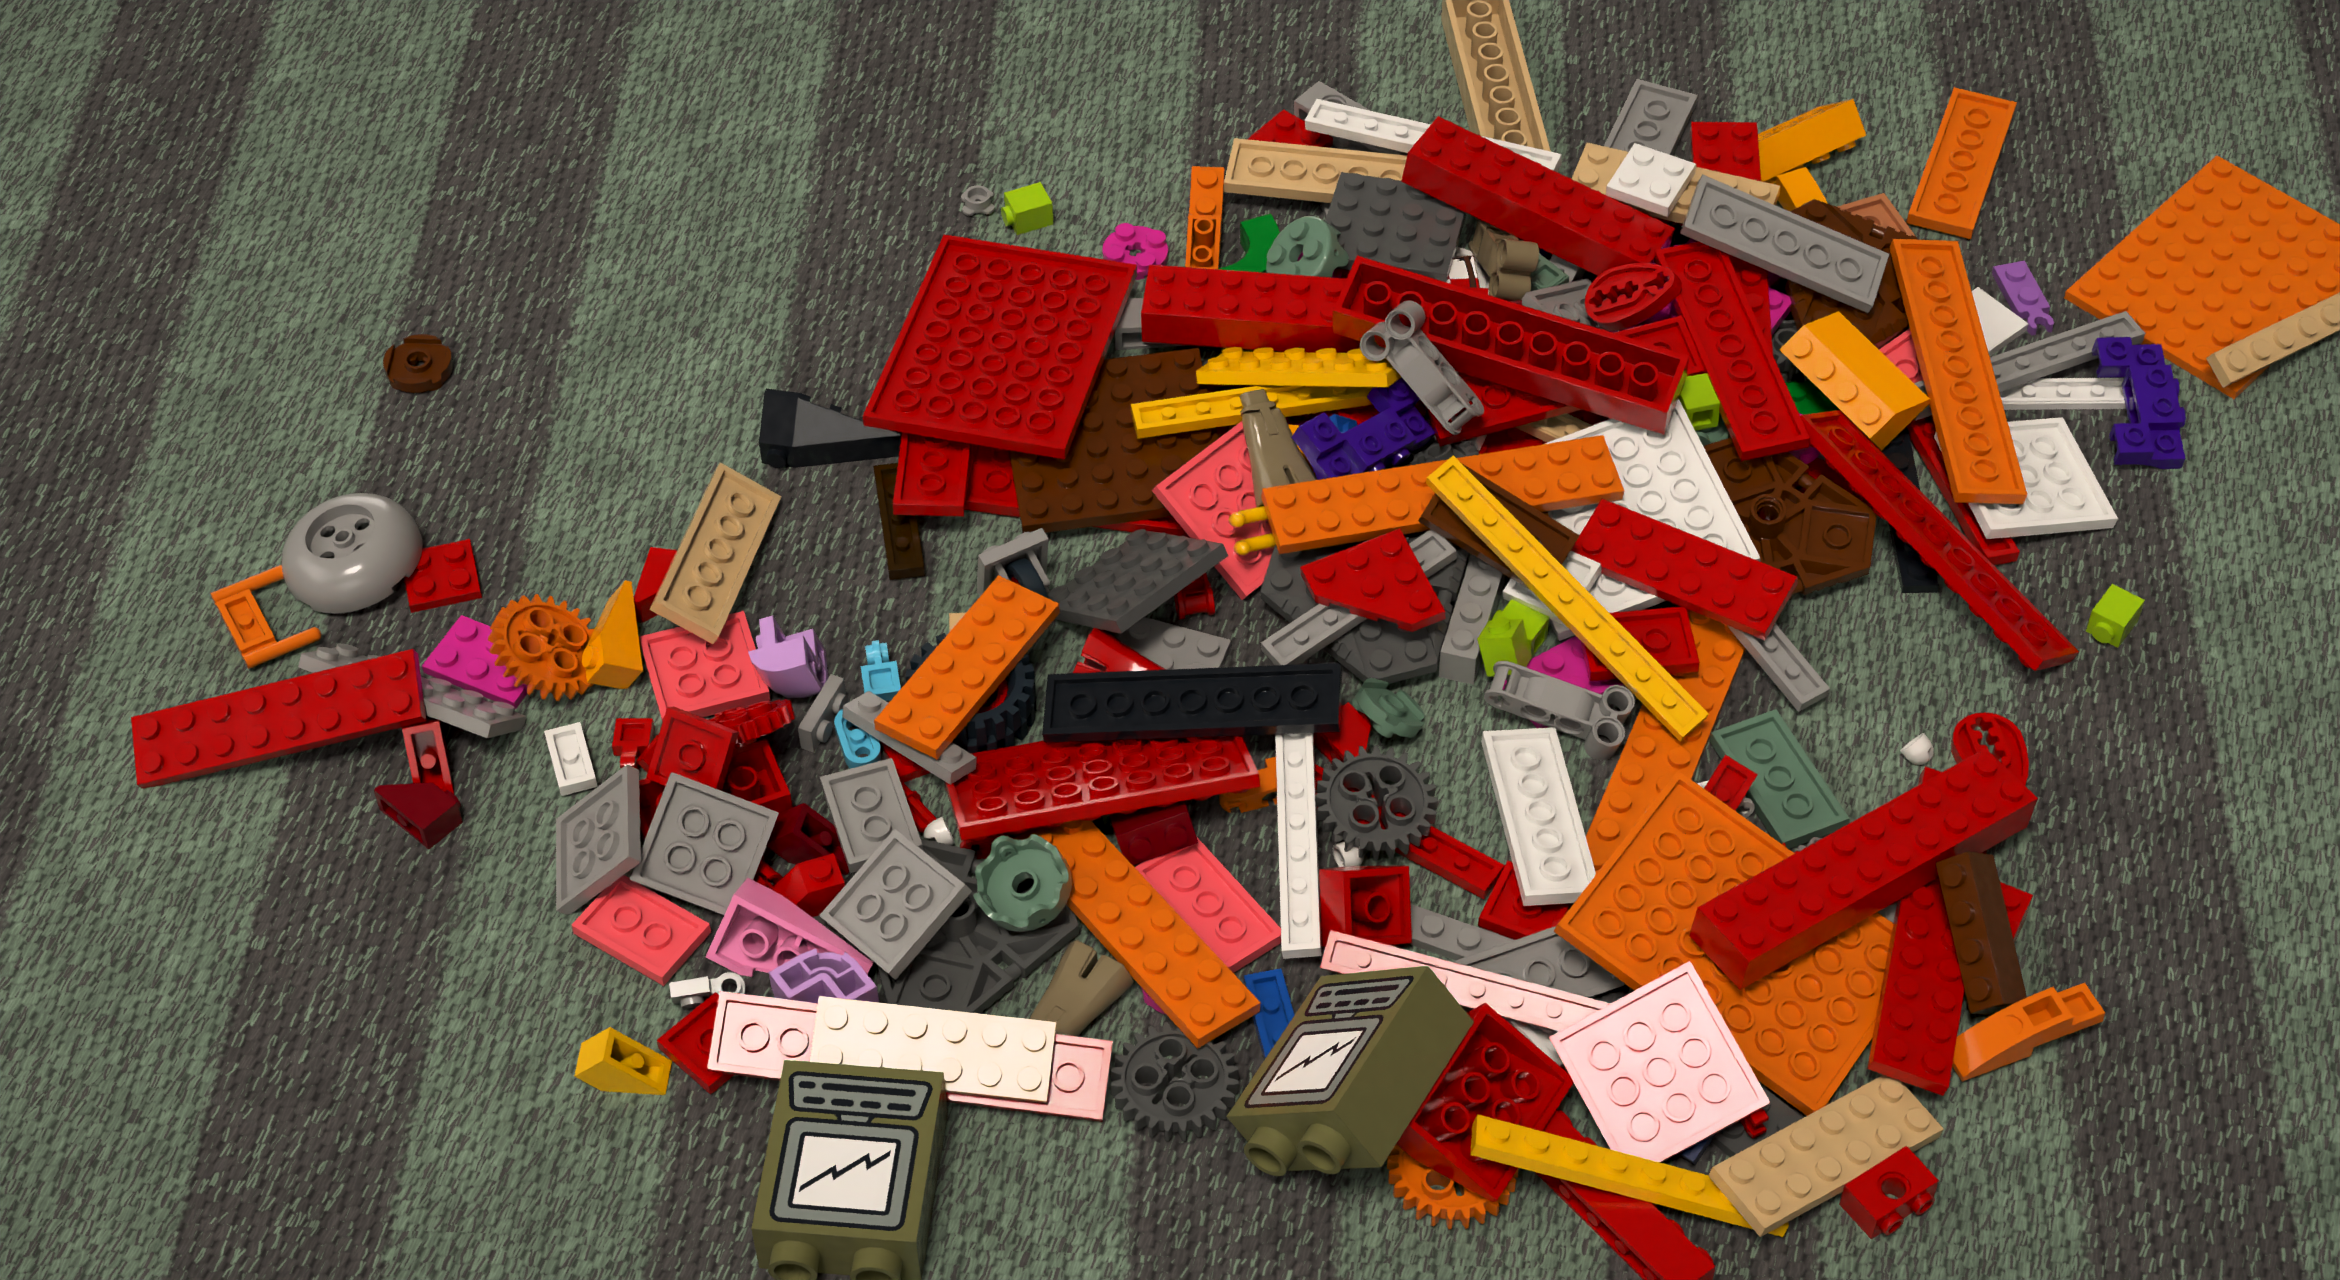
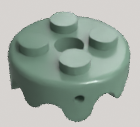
M1304 216L1294 220L1278 234L1269 249L1266 272L1332 277L1333 271L1338 266H1346L1349 261L1347 252L1337 239L1341 235L1340 231L1323 219L1315 216ZM1303 252L1302 258L1297 261L1299 255Z
M1031 834L1027 839L1016 840L1008 836H1000L992 842L989 856L976 867L977 892L973 893V897L990 920L999 927L1017 932L1036 930L1047 925L1064 909L1070 897L1072 874L1067 861L1056 846L1042 837ZM1028 878L1034 879L1033 887L1028 892L1023 894L1017 893V887L1021 881Z

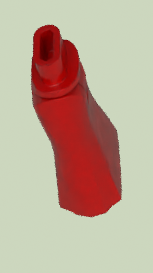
M1093 628L1081 653L1085 661L1084 663L1078 661L1073 673L1167 669L1136 652L1105 630Z

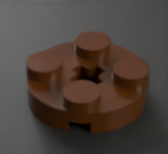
M428 334L411 335L403 338L404 343L395 348L393 344L388 348L383 358V366L390 385L396 390L409 393L435 391L443 386L452 373L453 359L448 346L442 345L441 339ZM418 361H424V364L420 366H412L416 365Z

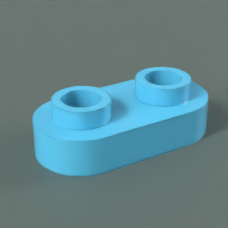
M841 709L835 716L834 724L847 766L851 769L881 761L882 754L879 740L860 728L852 731L848 730V728L856 725L842 717L843 709ZM860 754L868 755L866 757H858Z

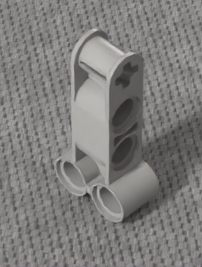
M1404 301L1387 315L1385 322L1375 324L1362 336L1360 350L1367 359L1372 361H1381L1386 358L1442 426L1451 434L1457 435L1461 432V427L1474 416L1479 417L1484 414V407L1475 393L1420 329L1425 321V312L1422 306L1414 301ZM1399 314L1406 315L1409 318L1411 327L1401 323ZM1374 335L1384 339L1385 348L1376 343ZM1466 408L1461 414L1455 416L1461 409Z
M1498 661L1494 664L1493 671L1495 675L1491 687L1484 693V699L1488 704L1584 739L1585 751L1593 759L1607 760L1614 756L1625 737L1623 724L1635 704L1634 696L1628 688L1621 685H1613L1608 687L1603 695L1512 662ZM1505 680H1507L1505 689H1504V691H1503L1502 689H1503ZM1498 696H1502L1501 701H1498ZM1608 704L1618 706L1621 711H1614ZM1598 735L1608 737L1611 743L1602 741Z

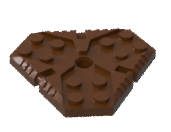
M1816 199L1790 211L1889 254L1874 305L1868 313L1796 282L1787 280L1785 292L1791 300L1790 308L1797 331L1805 324L1839 311L1878 349L1905 332L1909 327L1889 248L1892 239H1919L1913 235L1908 236L1902 231L1897 232L1889 226L1883 228L1875 225L1873 220L1868 218L1865 220L1860 215H1852L1849 211H1841L1836 206Z
M1731 437L1703 446L1761 558V562L1798 577V585L1792 595L1797 593L1807 595L1815 590L1819 591L1827 586L1831 587L1837 583H1844L1869 574L1877 517L1872 507L1822 474L1817 479H1814L1808 475L1809 466L1789 452L1741 461ZM1801 486L1806 491L1804 493H1801L1797 490V488Z

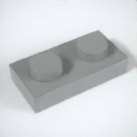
M830 674L800 723L798 733L802 749L815 752L820 742L825 743L829 739L833 727L832 722L836 714L843 709V705L849 702V696L846 695L844 678Z

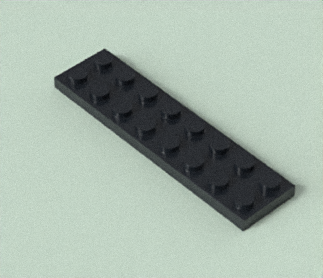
M1341 663L1048 674L1042 735L1045 743L1340 732Z

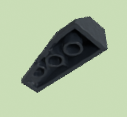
M766 388L759 436L762 463L774 468H783L784 466L798 468L899 457L902 432L864 426L863 417L856 419L840 413L842 408L833 404L828 409L811 403V397L802 393Z

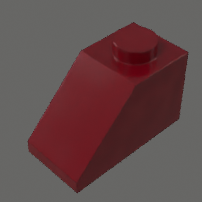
M433 782L379 785L374 789L380 811L428 850L463 823L459 810L461 803L458 798L449 790L444 792Z
M806 803L778 814L766 845L768 848L791 864H798L834 853L841 874L847 875L849 873L835 827L831 822Z

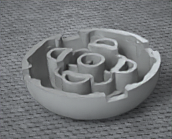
M351 493L337 496L307 512L289 533L281 558L284 581L290 593L298 602L301 601L310 605L311 609L317 612L347 613L369 607L394 593L392 587L404 576L409 578L414 572L422 553L421 532L411 514L403 506L390 498L372 493Z

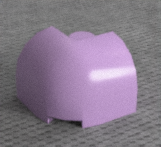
M774 616L759 619L760 635L756 636L758 649L748 651V654L764 683L774 692L786 698H804L819 694L828 679L825 648L814 629L785 636Z
M813 949L768 972L775 998L818 1003L819 996L879 1003L877 986L859 963L846 952L843 955L833 952L817 953V949Z

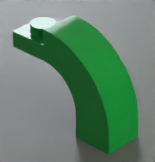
M1272 214L1240 222V244L1246 255L1240 261L1218 269L1267 273V253L1280 233Z

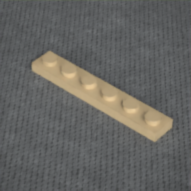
M2340 293L2208 356L2206 360L2222 387L2224 388L2339 332Z

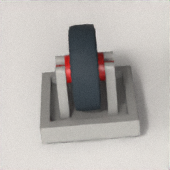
M1042 528L1033 532L1021 533L1014 540L1000 546H991L978 555L977 594L979 597L999 575L1048 598L1047 593L1050 592L1048 588L1050 581L1046 576L1049 538Z

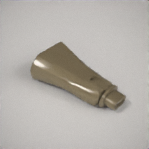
M1265 389L1241 394L1239 397L1243 409L1240 411L1251 463L1256 507L1264 506L1261 498L1262 488L1317 480L1297 444L1291 438L1293 434L1284 415L1278 407L1276 408L1274 401H1269Z
M1075 940L1070 942L1047 990L1029 1019L1056 1022V1034L1079 1036L1097 1016L1132 986L1133 979L1122 963L1107 955H1101L1099 960H1097V951Z

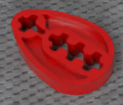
M1632 263L1612 267L1598 275L1589 286L1585 296V308L1588 315L1601 328L1608 331L1623 330L1645 321L1664 309L1678 296L1682 288V282L1670 268L1657 264Z
M1986 712L1968 715L1958 722L1951 740V752L1957 764L1985 748L1989 751L1986 745H1981L1982 733L1980 730H1975V727H1980L1982 731H1987V744L1994 745L1992 754L2026 785L2029 770L2027 747L2021 731L2013 722L2003 716Z

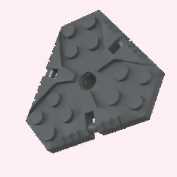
M1427 531L1404 534L1407 542L1411 543ZM1446 539L1457 550V559L1428 577L1445 610L1446 619L1414 632L1400 629L1398 624L1380 618L1378 621L1366 619L1322 649L1363 682L1368 678H1376L1391 684L1437 672L1440 651L1453 613V605L1450 603L1451 601H1457L1470 553ZM1365 541L1279 554L1275 544L1260 591L1261 599L1291 623L1319 604L1315 603L1301 576L1300 567Z
M921 839L923 851L966 884L972 892L896 980L878 965L877 969L887 1004L982 1014L983 1010L988 1009L993 1005L994 1001H998L1003 997L1004 993L1009 992L1014 987L1013 982L1020 976L1026 978L1032 973L1033 969H1037L1043 961L1048 960L1053 953H1056L1079 934V926L1076 915L1065 905L1064 909L1055 919L1036 930L1017 932L999 927L990 920L973 897V893L977 892V879L973 878L972 875L975 874L977 865L983 862L982 860H977L976 851ZM1028 878L1021 881L1017 887V893L1023 894L1028 892L1033 887L1034 879ZM1002 961L1008 965L1004 970L998 966Z

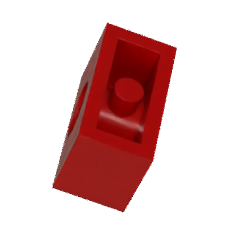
M1906 1145L1845 1184L1839 1205L1870 1239H1873L1882 1232L1888 1236L1898 1230L1903 1224L1904 1218L1914 1212L1916 1215H1921L1930 1209L1935 1202L1934 1195L1939 1180ZM1885 1194H1892L1896 1196L1897 1199L1890 1198Z

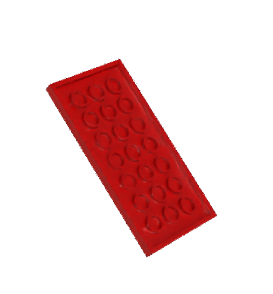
M1242 736L1053 743L1039 741L971 753L977 757L976 769L951 785L944 781L961 841H980L988 836L1002 833L1019 834L1026 829L1041 826L1057 827L1064 822L1080 819L1091 821L1098 819L1102 815L1113 813L1130 814L1138 809L1152 806L1169 807L1175 804V802L1191 799L1207 800L1213 795L1241 794L1249 789L1260 787L1259 772Z

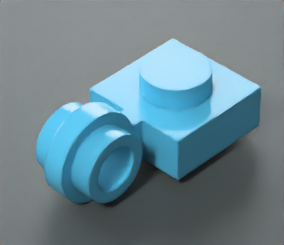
M879 640L872 641V645L865 646L868 665L861 666L864 693L870 691L883 700L890 701L901 689L897 661L889 662L887 642L879 643Z

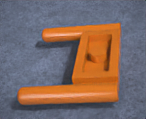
M282 565L210 593L248 669L321 639V631L317 627H312L276 642L251 592L284 579Z

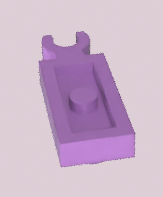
M2025 260L1993 266L1992 275L2012 312L2022 319H2027V332L2030 335H2036V324H2041L2045 326L2047 332H2052L2054 321L2048 315L2050 305Z

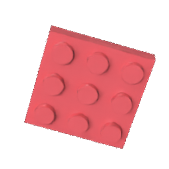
M744 611L728 615L723 629L714 644L682 627L639 636L641 651L662 722L667 707L674 706L703 718L730 708L746 707L771 700L768 686L762 680L748 654V651L755 650L756 648Z

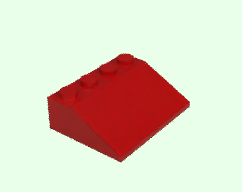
M1485 1002L1467 1012L1474 1021L1396 1144L1414 1160L1491 1202H1496L1518 1167L1470 1155L1472 1124L1477 1114L1543 1131L1574 1082L1563 1068Z

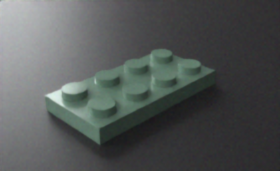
M1777 709L1711 732L1710 743L1721 760L1726 754L1757 774L1745 797L1753 801L1755 805L1754 810L1771 837L1781 844L1785 843L1788 849L1807 843L1813 837L1820 838L1831 834L1849 824L1850 818Z

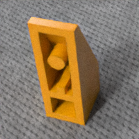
M625 580L608 599L583 652L582 664L586 670L587 683L626 689L643 672L632 581Z

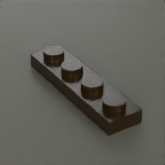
M898 463L873 466L890 580L925 576L916 515H893V498Z

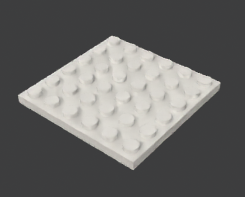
M1679 398L1664 435L1618 420L1609 419L1545 443L1549 444L1603 435L1624 488L1623 498L1610 502L1761 562V558ZM1599 503L1548 511L1550 518L1580 535ZM1601 573L1589 591L1609 613L1643 610L1667 601ZM1549 619L1559 641L1575 635L1567 626Z

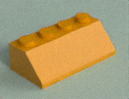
M1854 99L1816 107L1758 133L1761 181L1774 184L1776 183L1777 175L1804 168L1803 164L1809 161L1812 164L1827 160L1831 157L1829 152L1835 149L1838 152H1843L1855 147V140L1866 136V132Z
M1839 311L1803 325L1779 349L1881 451L1931 402V399Z

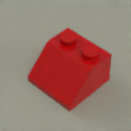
M1350 866L1319 869L1322 946L1326 947L1330 930L1386 945L1412 943L1409 866Z

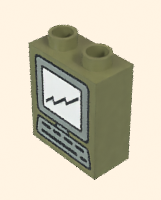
M1429 966L1321 976L1226 1117L1247 1140L1244 1146V1153L1248 1160L1261 1171L1273 1176H1283L1287 1171L1318 1170L1326 1174H1337L1341 1169L1382 1167L1474 1021Z
M784 1060L751 1228L759 1268L768 1269V1273L776 1280H816L818 1273L849 1275L850 1280H922L948 1117L944 1072Z

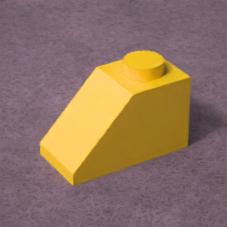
M609 1027L581 1043L574 1077L600 1091L665 1095L672 1060Z

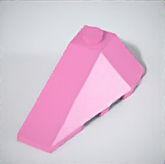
M747 878L734 893L706 954V958L739 975L753 977L754 971L768 973L798 955L813 949H817V953L833 952L843 955L846 952L859 963L867 975L874 963L783 895L750 878Z

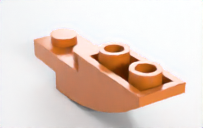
M1192 166L1185 267L1219 268L1223 219L1224 167Z
M2086 983L2057 992L2053 986L1996 1012L1957 1036L1952 1067L1961 1081H1966L2030 1057L2036 1046L2103 1022L2105 1011Z

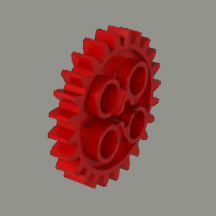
M778 699L773 702H759L746 708L743 706L730 708L714 714L715 717L709 720L739 732L734 748L736 749L754 743L757 740L756 738L784 727L785 724L791 723V720H794L796 716L790 700L784 699L780 701Z

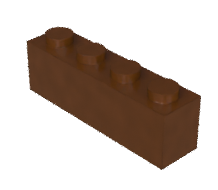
M1968 851L1936 862L1970 1014L1993 1015L2027 998L1994 855Z

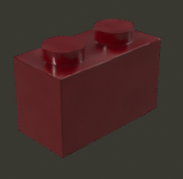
M1184 801L1175 802V804L1169 807L1152 806L1138 809L1130 814L1114 813L1109 815L1121 853L1132 865L1198 843Z

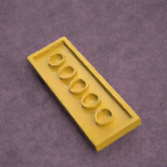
M1230 347L1223 349L1222 354L1208 359L1207 364L1196 370L1197 384L1389 387L1401 378L1400 374L1386 358L1381 361L1369 360L1362 354L1360 349H1353L1347 353H1337L1334 348H1324L1317 350L1316 353L1305 352L1304 348H1291L1284 352H1274L1273 348L1264 347L1255 349L1253 352H1243L1241 347Z

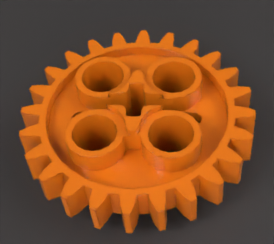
M535 594L530 602L523 595L518 603L510 600L506 608L502 607L490 626L492 632L488 637V641L492 642L493 645L489 652L499 655L494 663L495 666H506L507 669L503 674L504 677L514 675L517 678L514 683L515 687H519L523 683L526 684L527 694L529 695L535 689L540 690V696L543 700L546 699L549 693L553 694L556 701H560L564 694L571 700L577 692L583 695L588 687L594 685L587 683L586 670L582 664L583 652L594 629H588L587 627L591 619L584 618L580 620L577 617L580 609L576 608L571 612L568 611L567 601L565 600L558 606L555 605L553 596H549L546 602H542L540 596Z
M1397 1144L1387 1158V1169L1390 1170L1388 1173V1183L1395 1184L1394 1197L1405 1196L1403 1199L1404 1210L1416 1206V1219L1418 1220L1426 1214L1431 1215V1226H1435L1440 1218L1446 1219L1448 1229H1452L1454 1221L1459 1219L1465 1229L1469 1228L1471 1217H1475L1478 1222L1484 1224L1485 1211L1497 1216L1499 1213V1203L1508 1205L1509 1192H1515L1517 1180L1515 1178H1518L1519 1168L1496 1202H1491L1460 1184L1459 1188L1462 1196H1458L1453 1180L1414 1160ZM1440 1185L1443 1186L1445 1189L1435 1190L1432 1189L1430 1186Z

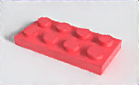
M1198 837L1197 844L1144 861L1135 868L1233 973L1281 944V928Z

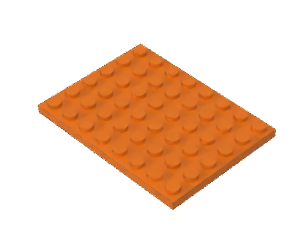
M2215 156L2067 289L2064 299L2100 320L2127 311L2146 333L2143 342L2140 344H2161L2165 359L2235 399L2269 366L2223 388L2206 358L2237 341L2340 293V224L2225 159Z
M1677 770L1557 924L1553 932L1633 990H1637L1691 961L1757 1080L1808 1116L1826 1106L1873 1038L1894 924L1877 912L1739 990L1689 936L1697 907L1795 853Z

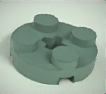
M1376 678L1366 679L1352 699L1353 706L1375 722L1373 727L1381 735L1387 738H1391L1393 734L1414 738L1424 725V722L1421 721L1425 717L1423 710L1417 702L1401 689H1399L1397 694L1387 690L1386 688L1389 683L1386 681L1377 680Z

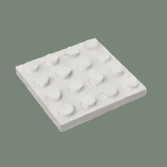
M2063 417L2008 422L2027 497L2024 504L1968 503L1986 539L2114 528L2118 517ZM1936 432L1935 435H1934V438H1935V440H1936V442H1937V444H1938V446H1939V448H1940V450H1941L1940 443H1939L1938 436H1937V432Z

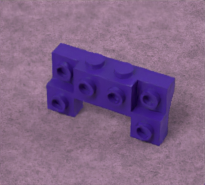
M2131 337L2096 338L2092 348V355L2099 356L2100 364L2096 372L2097 378L2125 377L2121 386L2129 423L2114 424L2109 434L2110 441H2116L2117 452L2113 459L2114 465L2138 464L2149 465L2159 469H2181L2186 458L2180 428H2183L2185 425L2186 415L2184 407L2179 406V381L2177 378H2173L2171 365L2165 364L2162 345H2132Z
M1402 377L1389 387H1373L1366 397L1378 410L1379 414L1344 433L1338 430L1325 412L1297 428L1291 438L1309 460L1317 480L1383 470L1390 464L1397 467L1406 461L1412 452L1429 443L1435 435V431L1415 407L1420 398Z

